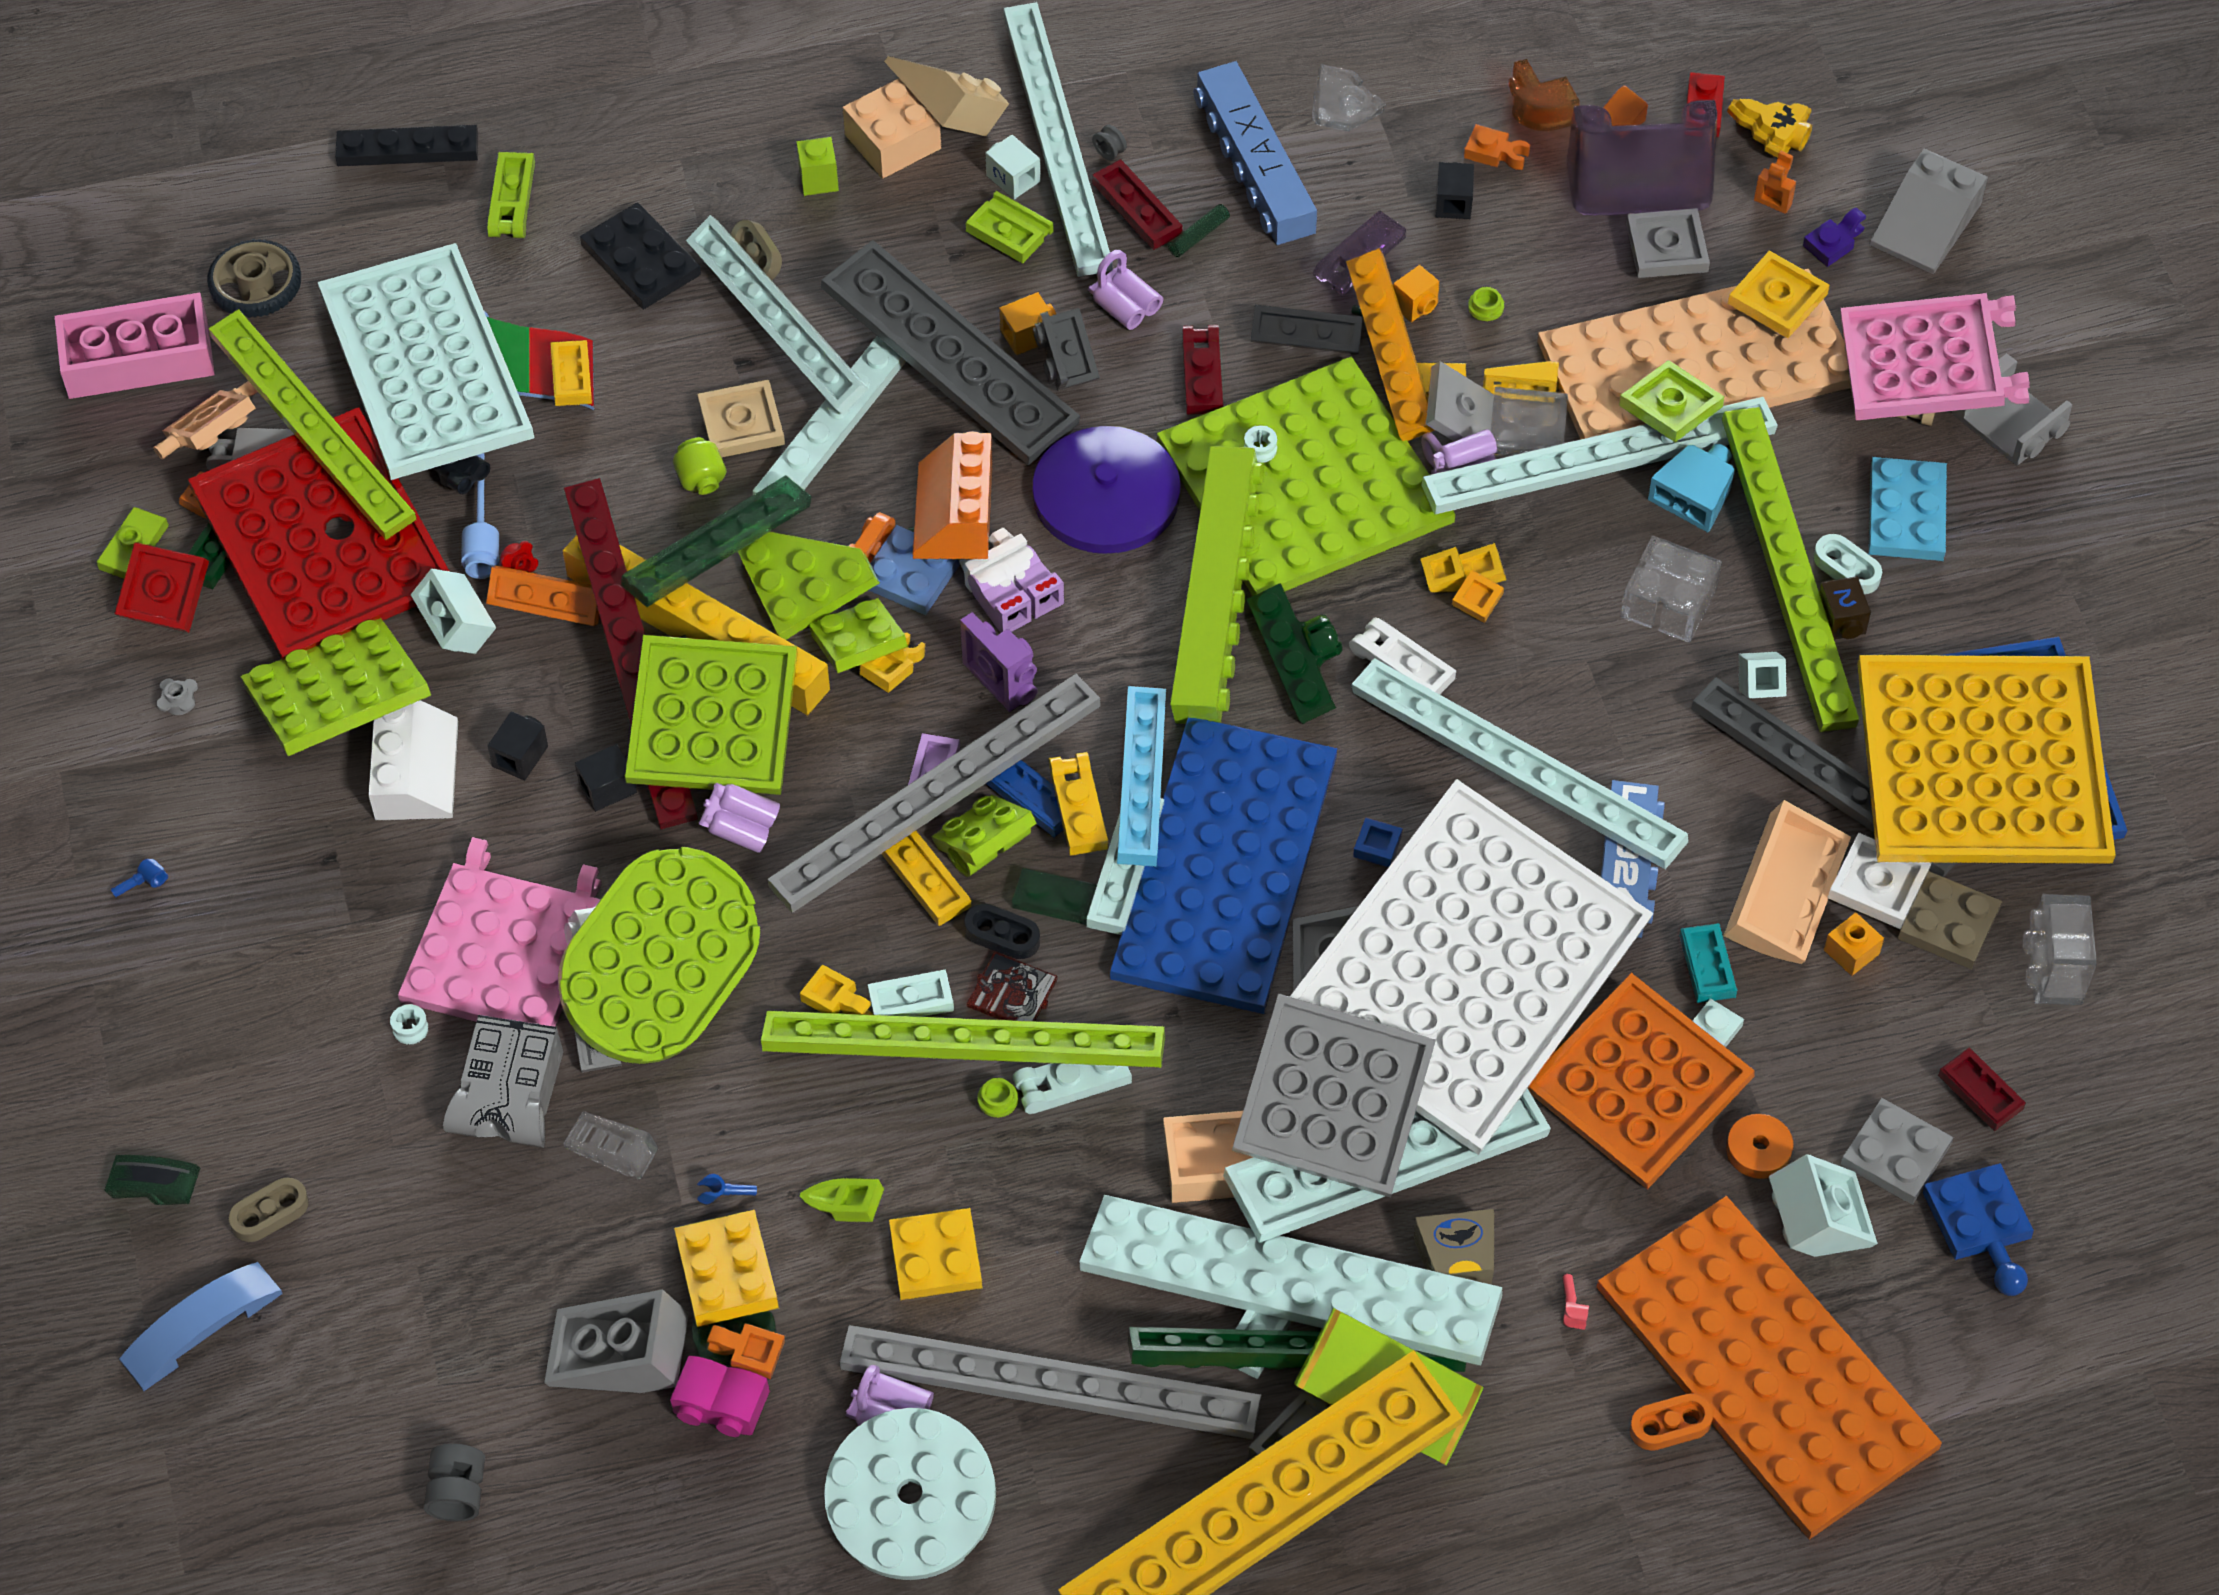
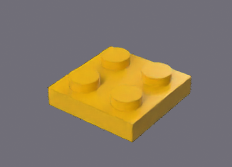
M1769 250L1729 294L1728 304L1784 337L1789 338L1828 295L1830 285Z
M970 1208L889 1220L900 1300L982 1288Z

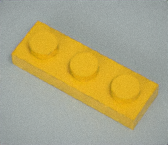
M914 831L881 853L938 926L971 908V898L917 831Z

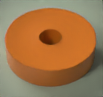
M1766 1114L1747 1115L1739 1119L1729 1132L1726 1145L1727 1156L1731 1164L1740 1173L1751 1178L1766 1179L1789 1164L1793 1151V1138L1789 1129L1777 1118ZM1761 1143L1766 1146V1149H1757L1753 1144Z

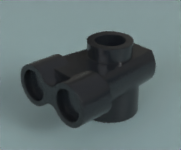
M475 455L434 467L433 469L437 471L440 483L444 487L451 488L463 495L469 492L475 481L485 479L491 467L488 462Z

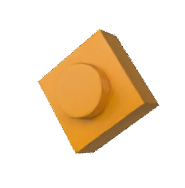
M1471 570L1452 599V605L1485 623L1504 594V587Z

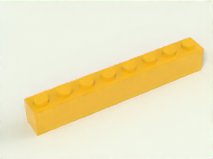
M576 535L563 549L567 577L576 582L591 585ZM620 545L640 618L671 637L686 635L687 638L795 646ZM797 647L798 653L791 707L808 716L830 690L828 664Z

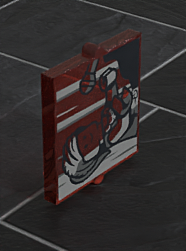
M994 952L983 974L977 975V985L967 1002V1007L999 1020L1036 1021L1041 1010L1048 1007L1047 999L1058 980V976Z

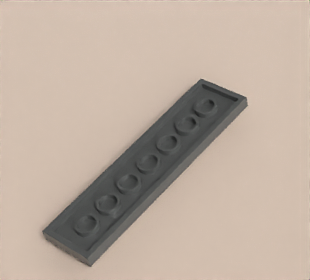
M874 240L870 241L822 279L821 288L1027 465H1030L1079 424L1080 415Z

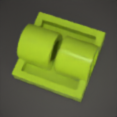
M991 794L990 796L978 799L973 804V808L960 817L948 820L942 826V829L931 837L937 849L948 854L956 869L962 875L970 877L997 858L998 853H1004L1031 833V827L1037 823L1030 810Z

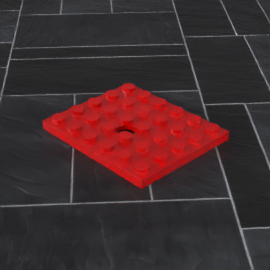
M359 407L333 419L410 506L416 516L414 522L387 540L381 536L295 434L188 479L194 496L282 660H285L286 656L292 651L299 649L308 650L320 645L322 640L328 636L343 635L350 632L364 621L377 620L379 618L386 620L417 606L411 593L430 569L449 571L399 478L391 480L377 439ZM340 517L344 521H351L354 525L352 534L340 540L330 538L325 533L326 524L331 519Z

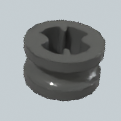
M1110 124L1105 125L1101 132L1095 133L1092 137V142L1097 152L1109 161L1114 160L1118 153L1124 152L1127 148V143L1122 133Z

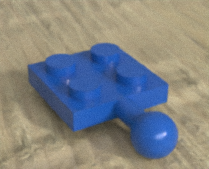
M2001 1163L1925 1184L1923 1195L1954 1259L1957 1260L1988 1251L1997 1269L1994 1276L1996 1288L2007 1296H2016L2022 1293L2028 1283L2027 1273L2020 1265L2012 1263L2004 1246L2031 1239L2034 1230Z

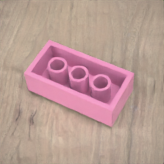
M200 292L55 316L60 372L69 399L215 375L208 319Z

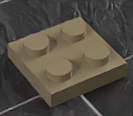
M1928 871L1900 930L1898 939L1972 970L2000 910L2002 901Z

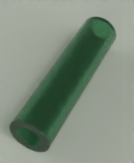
M1222 204L1216 205L1168 243V249L1175 257H1180L1230 218L1228 209Z

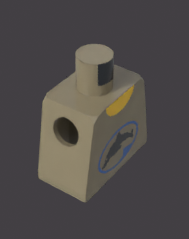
M1494 1209L1416 1217L1414 1242L1426 1270L1492 1285L1494 1273Z

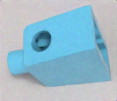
M1714 444L1708 452L1695 445H1688L1653 475L1648 500L1698 528L1709 532L1732 486L1735 469L1732 465L1728 464L1732 458L1730 450L1722 444Z

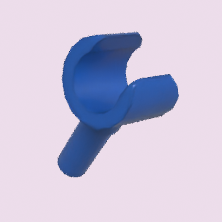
M145 859L140 863L137 869L138 873L115 886L111 891L117 897L131 888L142 884L144 881L151 887L157 888L168 879V874L156 860Z
M709 1174L697 1183L699 1186L705 1185L711 1189L710 1192H704L697 1197V1200L703 1204H710L721 1195L756 1196L757 1194L756 1185L725 1183L717 1174Z

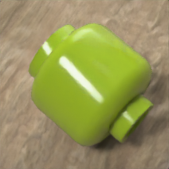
M701 437L692 438L681 443L677 448L678 452L674 455L673 465L682 487L690 492H698L700 495L716 491L727 472L716 444L711 441H705Z

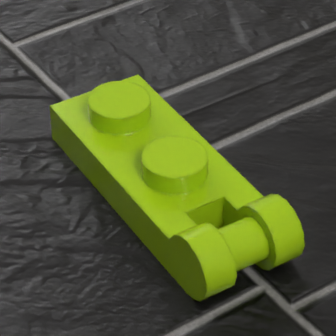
M498 153L487 229L489 237L500 238L501 234H513V238H525L526 220L535 167L534 153ZM502 216H513V220H502Z

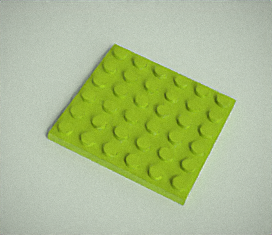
M1352 356L1157 433V443L1172 457L1178 469L1180 480L1199 511L1201 510L1210 446L1244 447L1245 434L1254 426H1267L1276 433V455L1272 460L1263 463L1262 485H1256L1255 494L1259 496V510L1257 517L1252 516L1250 526L1254 527V544L1252 549L1247 548L1246 558H1249L1250 568L1248 580L1243 581L1252 596L1281 583L1285 591L1455 523V512L1453 510L1434 515L1422 487L1423 477L1430 474L1408 441H1402L1399 437L1395 421ZM1254 442V446L1260 447L1259 442ZM1261 442L1263 447L1267 446L1266 442Z

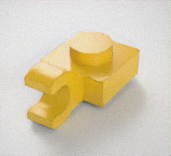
M823 964L800 992L801 1002L821 1013L838 1014L842 1011L845 1014L873 1015L872 1012L868 1011L871 1002L860 995L854 994L856 991L855 982Z

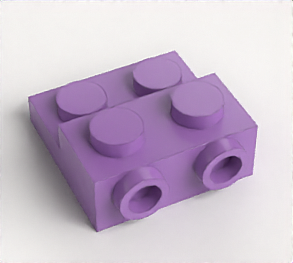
M973 612L962 618L960 624L963 664L1009 712L1019 705H1026L1031 702L1038 692V689L1033 685L1037 667L1032 663L1034 655L1027 641L1023 638L1018 639L1009 629L997 635L994 628L988 622H982Z

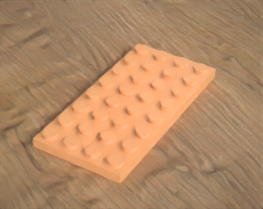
M1736 286L1539 332L1537 342L1546 362H1559L1558 390L1580 439L1645 425V422L1619 406L1620 395L1668 360L1725 396L1723 406L1764 397L1770 408L1849 389L1851 385L1844 339L1824 299L1793 334L1786 338L1729 305V294L1736 288Z

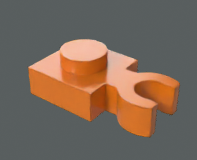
M1476 124L1465 147L1464 158L1493 167H1498L1501 160L1513 169L1523 170L1525 157L1518 155L1528 157L1530 144L1522 140L1509 142V133Z

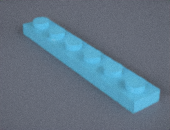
M1128 686L1117 864L1157 866L1166 689Z

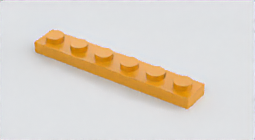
M1378 248L1346 261L1399 437L1402 441H1410L1427 432L1435 431L1426 425L1428 397L1383 253Z

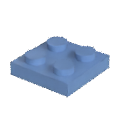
M896 525L870 563L880 583L868 591L926 615L959 567V559H913L914 532Z

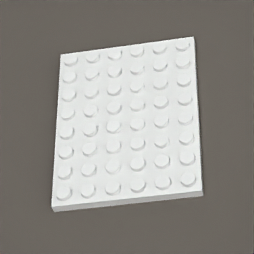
M1456 779L1290 997L1436 1039L1416 1112L1479 1155L1644 929L1653 913Z

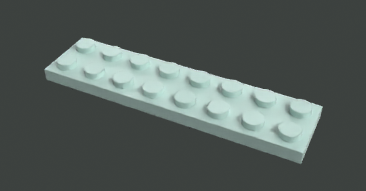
M1528 1088L1479 1155L1415 1111L1392 1194L1547 1137L1551 1128ZM1255 1157L1225 1167L1223 1174L1259 1243L1385 1197Z

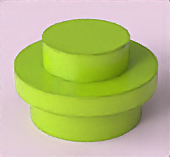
M1482 287L1477 289L1470 297L1468 310L1478 320L1493 321L1502 315L1504 300L1496 289Z
M1003 1078L988 1080L978 1092V1105L980 1109L991 1117L1007 1116L1015 1110L1018 1104L1016 1088Z

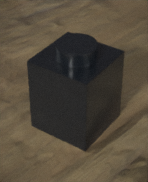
M1439 162L1435 218L1471 219L1474 164Z
M511 711L487 745L492 767L525 781L548 748L544 725L532 716H521Z
M617 744L575 762L578 783L595 812L637 793L636 784L626 783L625 774L628 755L624 757Z

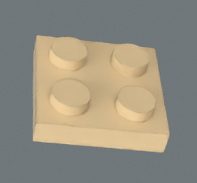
M769 380L697 394L708 441L716 444L721 457L785 445L784 433Z

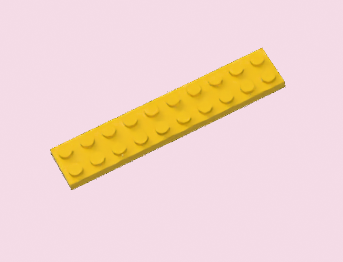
M1413 1350L1059 1588L1058 1591L1060 1595H1210L1463 1423V1417Z

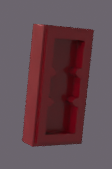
M1970 1047L1943 1066L1939 1071L1938 1076L1993 1131H1996L2024 1110L2026 1102Z

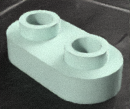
M1828 534L1817 541L1814 561L1821 570L1835 580L1858 576L1864 594L1872 593L1879 587L1882 568L1873 557L1847 538L1838 534ZM1829 556H1833L1837 559L1833 560Z

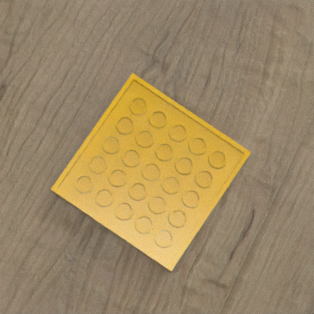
M1859 656L1857 665L1877 862L2113 864L2116 854L2089 656Z

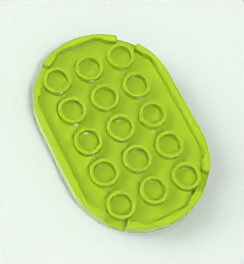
M688 847L661 851L657 849L648 852L634 860L624 869L572 937L563 953L559 966L558 990L561 1005L570 1024L586 1043L610 1058L628 1063L645 1064L660 1062L679 1054L701 1035L750 967L759 945L760 926H758L754 909L756 903L751 891L738 873L721 859L707 852Z

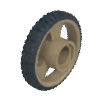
M252 239V241H241L239 244L231 245L229 249L226 248L213 260L209 268L207 284L212 299L222 310L232 314L239 309L245 317L257 318V316L263 317L264 315H269V313L273 314L275 311H279L280 308L283 309L293 300L300 288L301 270L297 258L287 247L271 240ZM281 270H288V278L285 284L274 294L275 284L272 275ZM237 283L240 296L245 301L230 297L222 290L221 285Z

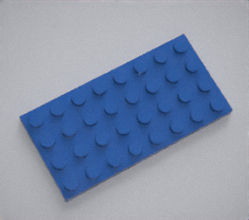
M1188 717L1163 797L1164 806L1159 819L1157 866L1144 867L1125 932L1122 931L1110 970L1111 980L1261 1014L1265 1013L1337 758V748Z

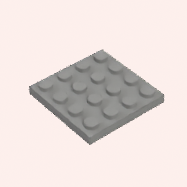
M1278 994L1232 1151L1391 1198L1436 1039Z

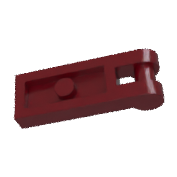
M1183 325L1182 343L1187 415L1206 414L1223 407L1219 325H1207V328L1194 329L1193 325ZM1194 343H1208V348H1194Z

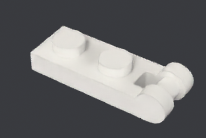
M1373 618L1366 625V631L1363 634H1357L1349 642L1351 651L1357 657L1367 658L1370 661L1375 658L1438 694H1441L1455 680V669L1379 618ZM1376 642H1384L1381 646L1376 644Z

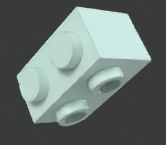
M431 568L411 593L414 602L442 649L476 654L496 629L495 624L465 574Z

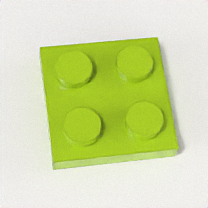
M1668 360L1622 393L1619 406L1673 442H1677L1723 407L1725 396Z
M879 598L860 602L855 607L836 614L826 615L822 619L809 624L813 639L837 673L908 647L905 634Z

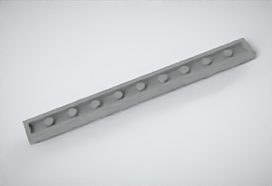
M1074 674L768 878L769 888L791 913L795 912L1099 708L1100 697L1077 674Z
M852 1325L848 1326L840 1359V1368L846 1371L865 1373L869 1366L876 1365L879 1366L880 1373L899 1380L1252 1440L1254 1439L1261 1394Z

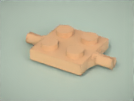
M249 381L231 391L219 390L162 430L166 439L153 447L155 453L163 460L178 448L188 447L196 450L209 448L218 441L219 438L217 436L227 428H237L248 419L246 415L256 409L250 397L258 391Z

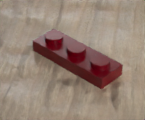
M1122 159L1092 174V184L1153 250L1182 235L1183 225Z

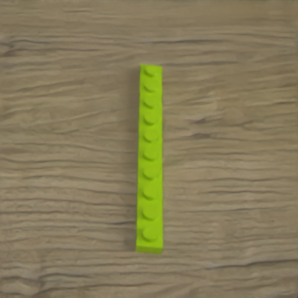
M1760 407L1724 411L1722 423L1819 731L1856 728L1860 719Z
M767 1011L761 1045L762 1051L1161 1068L1165 1028L1162 1026Z

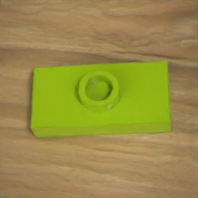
M133 507L97 560L99 570L124 579L134 543L155 547L169 526L167 519Z

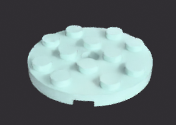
M895 1409L865 1421L853 1430L839 1446L826 1476L825 1508L837 1540L863 1567L879 1575L894 1579H925L937 1576L960 1564L979 1541L983 1540L995 1510V1478L991 1463L983 1446L960 1422L945 1414L929 1409ZM911 1481L922 1488V1496L917 1502L906 1504L899 1499L898 1494L902 1486Z

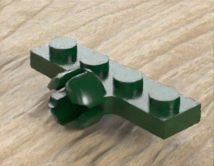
M1281 583L1248 598V604L1300 722L1304 724L1335 709V703L1321 674L1322 664L1340 655L1342 652L1341 641L1338 642V634L1330 619L1326 615L1321 614L1306 622H1300Z

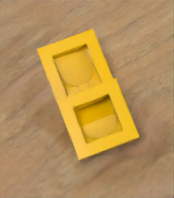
M1495 543L1460 555L1457 548L1454 547L1421 558L1430 592L1458 591L1471 570L1495 583L1506 581Z

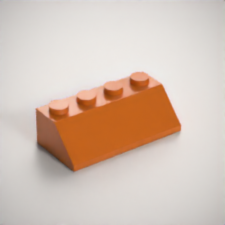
M973 431L954 433L919 462L913 559H988L992 486L991 433Z

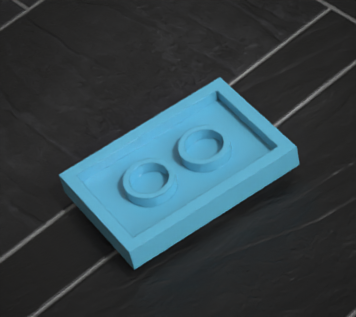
M1872 457L1870 468L1868 555L1936 561L1944 560L1946 553L1947 463Z

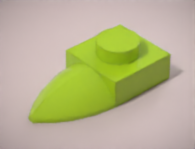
M841 1178L813 1185L802 1191L800 1197L810 1207L822 1212L831 1213L836 1221L873 1222L884 1187L879 1179Z

